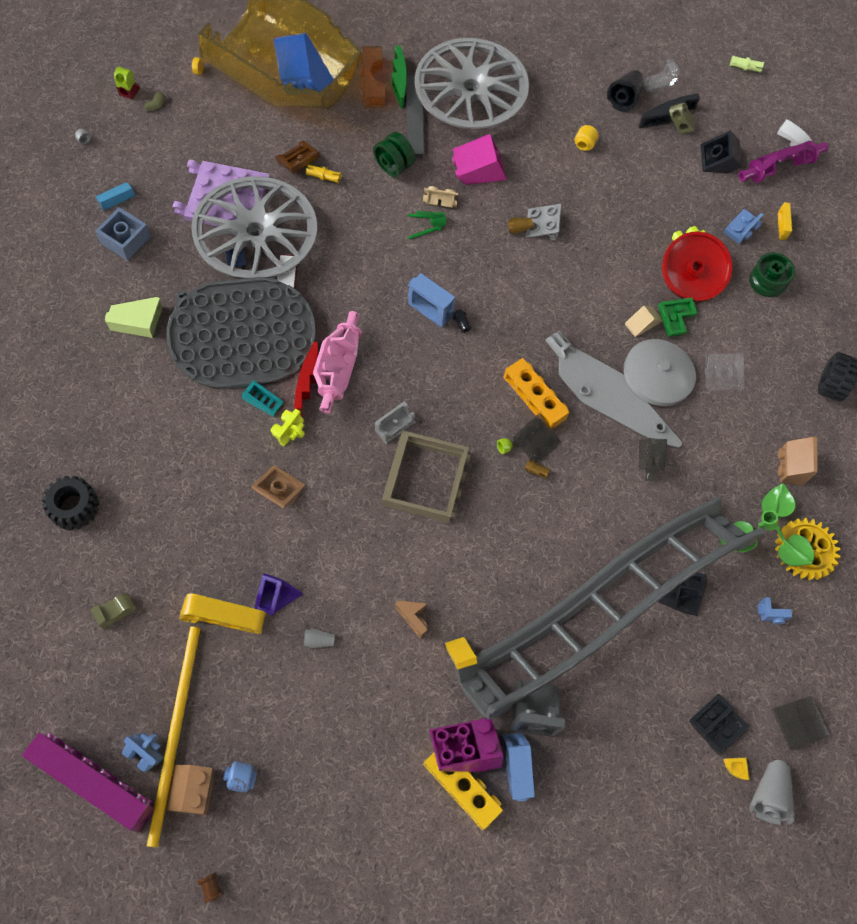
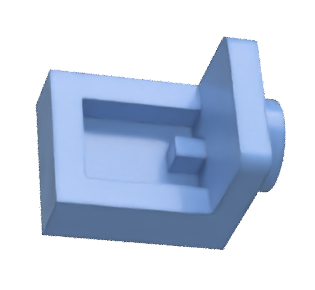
M765 597L758 604V614L761 615V621H772L774 625H781L792 618L791 609H771L770 597Z

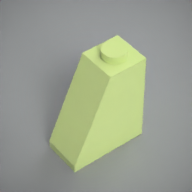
M158 297L111 305L109 312L105 315V322L111 331L153 338L163 306Z

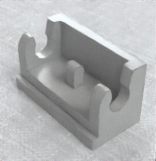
M404 401L375 422V431L387 444L400 435L402 430L405 431L416 423L414 412H409L408 404Z

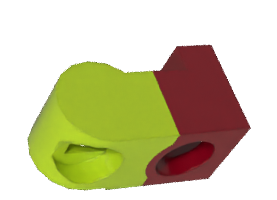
M118 66L114 73L118 93L120 96L133 100L140 86L134 81L133 71Z

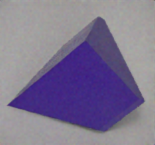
M263 573L254 609L262 610L273 616L275 612L303 595V593L286 581Z

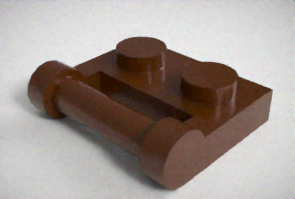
M304 140L286 153L275 157L277 163L280 166H284L292 174L320 158L319 152Z

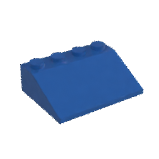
M307 33L276 37L274 39L279 76L286 92L289 94L320 92L334 81Z

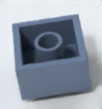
M120 207L95 230L100 244L127 261L151 237L147 224Z

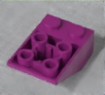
M483 718L429 730L439 771L483 772L502 768L503 754L492 719Z

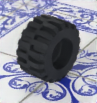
M839 351L830 358L821 374L818 383V394L838 402L845 400L857 382V358Z
M69 475L64 476L62 480L57 478V482L54 484L51 482L49 484L50 488L44 491L46 496H42L44 503L42 507L51 521L64 530L65 528L73 530L74 527L78 530L82 528L81 525L83 524L85 526L89 525L88 520H94V513H98L99 510L97 508L99 505L98 497L89 483L83 478L79 479L77 476L70 478ZM80 496V501L76 507L70 510H61L63 502L68 497Z

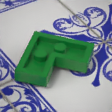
M693 299L664 301L658 304L667 336L684 335L687 331L683 318L694 317L697 314Z

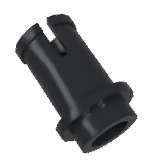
M458 309L453 312V320L457 322L461 333L468 332L472 327L465 316L466 312Z

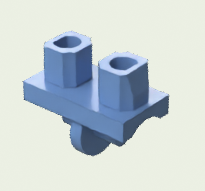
M145 732L141 736L135 733L131 737L127 736L123 741L126 745L122 754L130 760L134 759L137 754L140 755L142 759L137 766L144 773L150 771L155 765L160 764L164 760V756L157 751L160 745L156 742L159 737L156 733L150 736Z

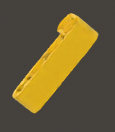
M187 594L183 601L179 619L185 622L191 620V623L203 621L249 633L261 634L266 612L197 594Z

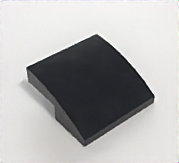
M719 694L689 720L694 729L719 756L750 727L734 712V707Z

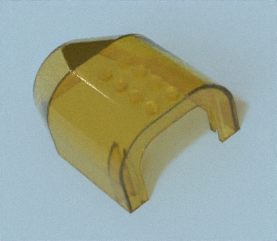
M248 0L241 20L221 43L218 31H216L215 36L212 38L211 24L209 22L198 33L199 55L202 61L269 104L281 107L330 109L333 107L351 83L360 61L361 51L349 37L346 38L341 33L339 26H335L331 22L332 18L329 14L307 0ZM307 33L334 80L320 92L305 87L301 90L293 87V84L289 82L287 85L283 84L279 76L274 45L276 37Z

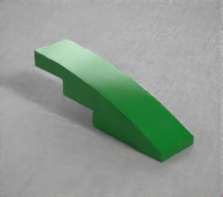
M401 45L394 46L391 86L400 109H403L406 98V65Z

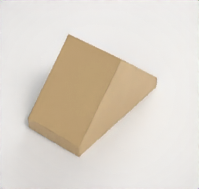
M643 306L625 325L637 337L660 324L663 320L654 307Z

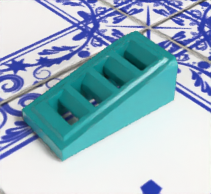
M254 380L241 397L249 404L274 417L284 403L283 400ZM255 390V391H257V393H256L255 396L253 397L251 394H252L253 391ZM260 394L264 395L260 401L257 400ZM266 398H269V402L264 405L263 402ZM273 401L276 402L277 404L274 406V408L270 409L269 407L273 403Z

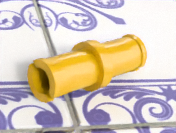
M308 164L306 175L320 178L322 181L329 180L340 183L341 172L328 170L327 167L320 168Z

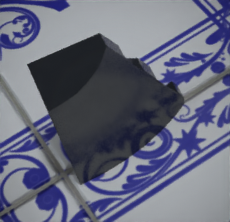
M696 573L658 602L677 611L698 616L707 586L706 574Z

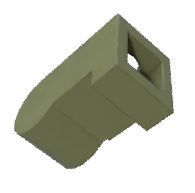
M686 103L671 106L670 116L679 133L684 134L694 131L696 117L688 111Z
M123 593L101 606L97 605L90 610L98 625L104 630L132 613L136 607L130 595Z

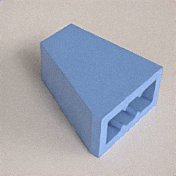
M523 733L502 735L509 793L513 800L526 801L534 797L531 746Z

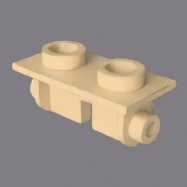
M433 186L424 188V194L427 195L423 196V202H426V204L438 206V200H442V207L453 208L457 206V200H454V198L458 199V193H455V190L445 189V191H442Z

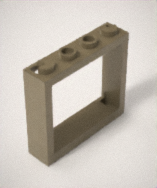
M402 430L382 497V506L449 523L451 517L455 518L457 507L454 506V503L461 496L462 489H459L460 482L464 483L466 472L463 469L464 465H469L471 455H467L469 447ZM407 445L460 458L446 512L392 498Z

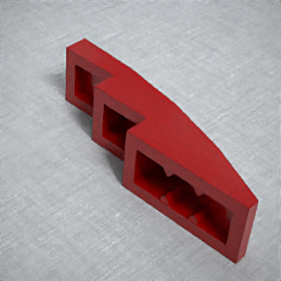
M318 342L312 344L299 373L295 391L294 410H299L301 412L300 416H303V400L310 399L311 383H317L313 371L319 355Z

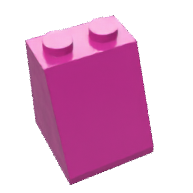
M491 134L453 149L454 156L452 160L454 165L457 166L455 173L458 180L461 179L464 185L507 180L501 153Z

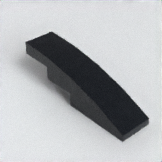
M699 94L682 96L654 107L642 115L638 125L639 128L670 124V107L686 103L688 110L696 109L700 100Z

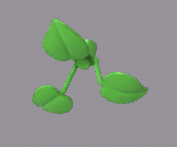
M778 485L762 501V522L758 524V528L764 527L769 531L777 530L782 542L785 543L778 549L779 558L782 562L789 566L810 565L814 560V552L809 541L796 534L790 536L787 541L780 530V526H778V516L787 517L791 515L796 505L786 485ZM738 521L733 523L746 534L753 531L752 525L747 522ZM720 539V541H721L724 545L727 544V543L724 542L722 539ZM757 539L755 544L737 552H747L754 549L758 544Z

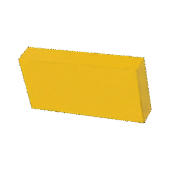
M786 202L778 211L779 239L784 241L787 240L792 232L790 203Z
M465 637L445 643L446 649L458 670L477 663L476 656Z

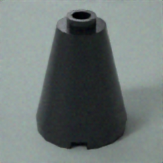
M632 70L609 86L607 99L608 102L610 101L613 104L612 107L614 109L626 112L636 106L643 82L642 73L638 70Z

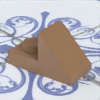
M397 601L395 609L420 639L427 634L428 629L426 627L428 625L422 617L418 618L417 616L427 608V604Z

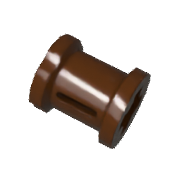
M217 873L197 881L198 885H201L205 896L204 904L224 895L220 891L216 880Z

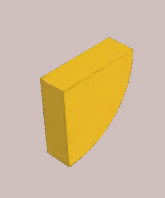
M746 758L724 759L727 770L731 771L734 777L741 780H750Z

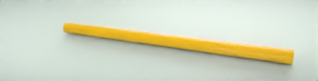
M190 627L147 842L148 847L158 848L200 634V628Z

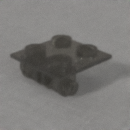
M540 413L513 436L514 441L512 442L516 448L521 447L531 461L534 459L538 464L561 443Z

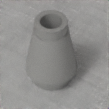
M314 628L310 630L305 629L304 646H308L309 649L334 645V634Z

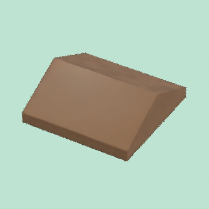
M274 465L251 488L284 509L294 503L306 485Z

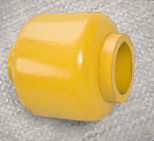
M590 125L582 126L575 136V144L580 150H591L599 138L598 131Z

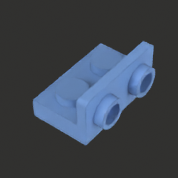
M743 209L725 228L723 233L738 244L744 239L747 241L753 234L752 230H757L763 223L761 221L763 214L760 213L755 217Z

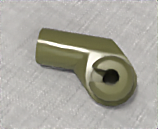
M156 92L152 102L144 103L146 111L149 112L162 108L165 95L162 92Z

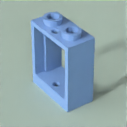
M422 273L416 278L411 279L408 285V304L442 328L453 316L455 297Z

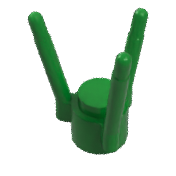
M416 211L417 214H408V217L430 218L431 225H434L433 228L408 236V239L441 230V226L446 225L445 212Z

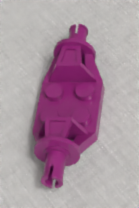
M806 141L758 157L750 162L748 169L738 173L739 180L743 182L752 178L755 183H760L765 177L776 174V163L787 158H791L795 166L804 163L813 164L818 160L819 154L828 151V145L826 142L816 145L813 141Z

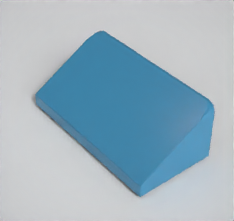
M126 182L95 197L102 209L106 210L134 197L135 194L132 187Z

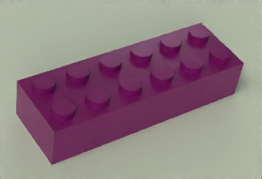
M38 732L21 755L22 757L130 831L141 832L154 812V807L151 806L152 800L143 794H133L135 791L133 787L120 780L117 783L118 777L102 768L98 770L100 765L85 756L80 758L82 756L80 751L67 744L63 746L65 741L49 732L44 735Z

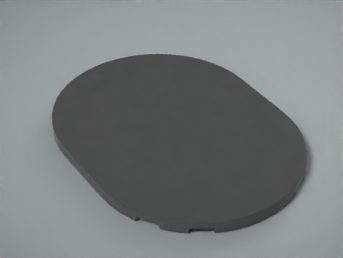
M254 277L215 281L200 285L179 300L171 317H169L167 344L174 362L187 377L211 388L246 387L253 380L260 385L282 381L302 368L306 355L312 344L316 341V322L309 303L295 288L272 278Z

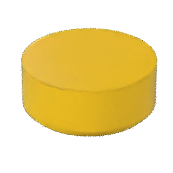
M195 57L192 61V71L196 75H202L204 61L202 58Z

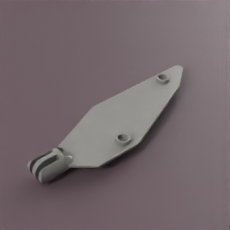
M560 330L545 339V342L559 357V376L582 403L654 442L676 448L682 445L681 440L650 404L639 398L630 389L624 374L576 349Z

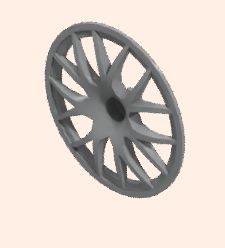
M460 38L439 44L425 54L416 69L415 89L422 105L439 120L456 127L483 129L502 124L520 111L527 99L529 80L520 60L508 49L483 39ZM470 49L468 58L459 50ZM474 50L488 52L489 55L484 64L476 68L472 63ZM453 52L460 61L462 70L455 68L441 56ZM493 55L503 60L491 63ZM435 60H437L443 68L429 67ZM505 66H510L515 73L514 75L498 77L489 76L495 70ZM425 74L439 75L450 79L452 82L424 84ZM518 80L519 92L505 83ZM425 90H439L442 92L431 102ZM490 91H504L516 96L517 99L510 106L490 93ZM447 96H460L459 100L447 114L435 106ZM481 101L487 110L489 119L473 121L471 102ZM490 103L498 105L507 111L493 118ZM465 104L469 121L451 117Z
M249 176L230 180L210 191L197 206L191 228L197 251L214 269L240 279L254 277L272 278L295 268L307 257L316 240L317 220L310 202L293 186L269 177ZM253 188L255 205L251 210H248L242 206L236 191ZM257 188L271 190L260 201ZM277 192L290 198V200L275 211L265 212L268 203ZM232 193L235 205L220 199ZM296 203L303 214L285 212ZM213 205L228 210L237 219L227 220L207 216V213ZM302 219L307 222V232L276 227L278 224L290 220ZM204 221L219 226L204 235L202 234ZM221 234H233L236 236L211 252L204 240ZM306 237L299 251L286 238ZM270 241L281 243L294 256L281 264L266 243ZM246 246H253L255 248L252 271L235 268L237 258ZM234 249L231 266L226 265L215 257L218 254ZM261 251L276 267L257 271Z

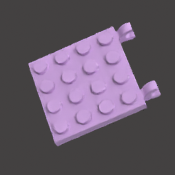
M189 160L187 167H189L188 172L198 175L187 206L179 201H174V214L184 215L185 220L192 221L197 206L214 188L233 179L249 176L269 177V174L202 161L200 165L194 160ZM253 188L236 191L242 206L251 210L255 205ZM257 188L261 201L266 189ZM232 193L220 199L235 205ZM213 205L207 213V216L227 220L237 219L231 212L216 205ZM204 221L203 223L207 225L218 226L207 221Z

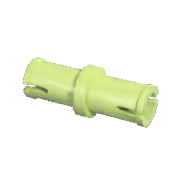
M732 56L730 66L743 68L744 71L748 69L760 73L764 62L750 60L748 57L745 59Z

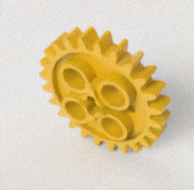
M798 518L794 522L790 521L787 526L785 525L781 529L787 541L792 535L802 534L810 543L813 535L815 536L811 543L815 565H788L786 571L792 569L794 570L793 576L799 573L800 579H804L807 576L808 580L811 581L814 577L816 580H819L822 576L826 577L835 570L834 567L838 565L836 560L840 558V555L836 554V552L841 549L835 547L838 540H832L835 534L827 533L829 527L823 529L822 522L815 525L814 519L808 523L807 518H804L802 521ZM777 534L779 538L775 541V543L779 544L775 548L776 551H778L782 544H785L782 542L779 534Z

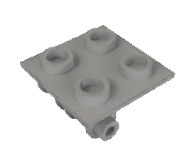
M561 204L528 209L527 218L533 219L534 228L526 230V238L548 235L550 240H556L560 228Z

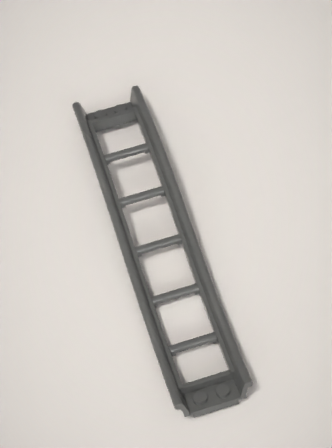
M718 497L679 515L633 544L564 600L536 620L495 645L476 654V664L459 670L454 665L462 692L484 719L490 720L511 710V705L551 683L599 650L651 606L687 579L734 550L740 551L755 544L756 539L763 535V530L758 528L746 534L721 515V500ZM700 525H704L727 543L703 558H700L677 539ZM669 544L683 553L693 564L661 585L638 564ZM634 571L654 589V592L625 616H621L600 594L627 572ZM591 601L596 602L615 620V624L582 648L563 629L561 624L569 620ZM553 631L575 651V654L540 676L519 652ZM512 658L533 681L506 696L486 671Z

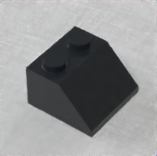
M731 130L700 144L703 172L728 174L742 168L740 140Z

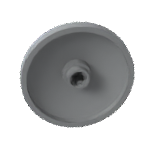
M660 339L642 341L630 350L624 362V376L628 386L639 398L657 406L676 405L685 400L695 386L696 371L693 362L680 347L671 342Z

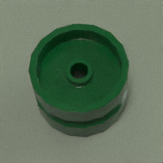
M396 131L391 132L384 140L379 141L373 147L375 160L380 168L391 177L399 176L416 161L412 145L406 137Z
M771 252L764 254L750 273L749 282L756 293L764 297L772 298L781 295L795 276L794 264L787 256L781 253Z

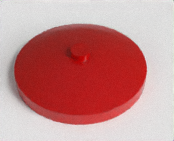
M701 231L685 233L676 238L667 247L663 255L662 275L668 288L681 299L692 298L693 302L707 301L720 294L728 285L732 275L731 255L724 243L714 235Z

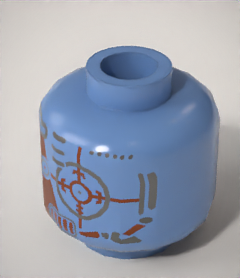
M235 761L231 768H226L223 780L227 781V788L229 790L247 793L249 789H253L257 772L254 771L253 765Z

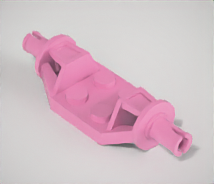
M350 311L347 322L340 323L337 329L323 340L313 374L318 384V393L323 396L319 408L323 413L329 414L332 412L334 400L343 399L344 391L349 384L357 357L358 341L362 336L361 329L357 327L360 314H357L355 311ZM326 380L330 382V385H326Z

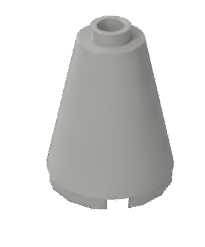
M774 760L768 764L749 807L751 813L752 811L756 812L758 819L781 825V821H787V825L792 824L795 818L791 769L782 760Z

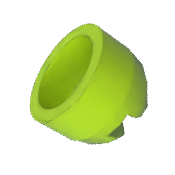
M502 438L497 440V448L501 454L511 451L513 443L510 439Z

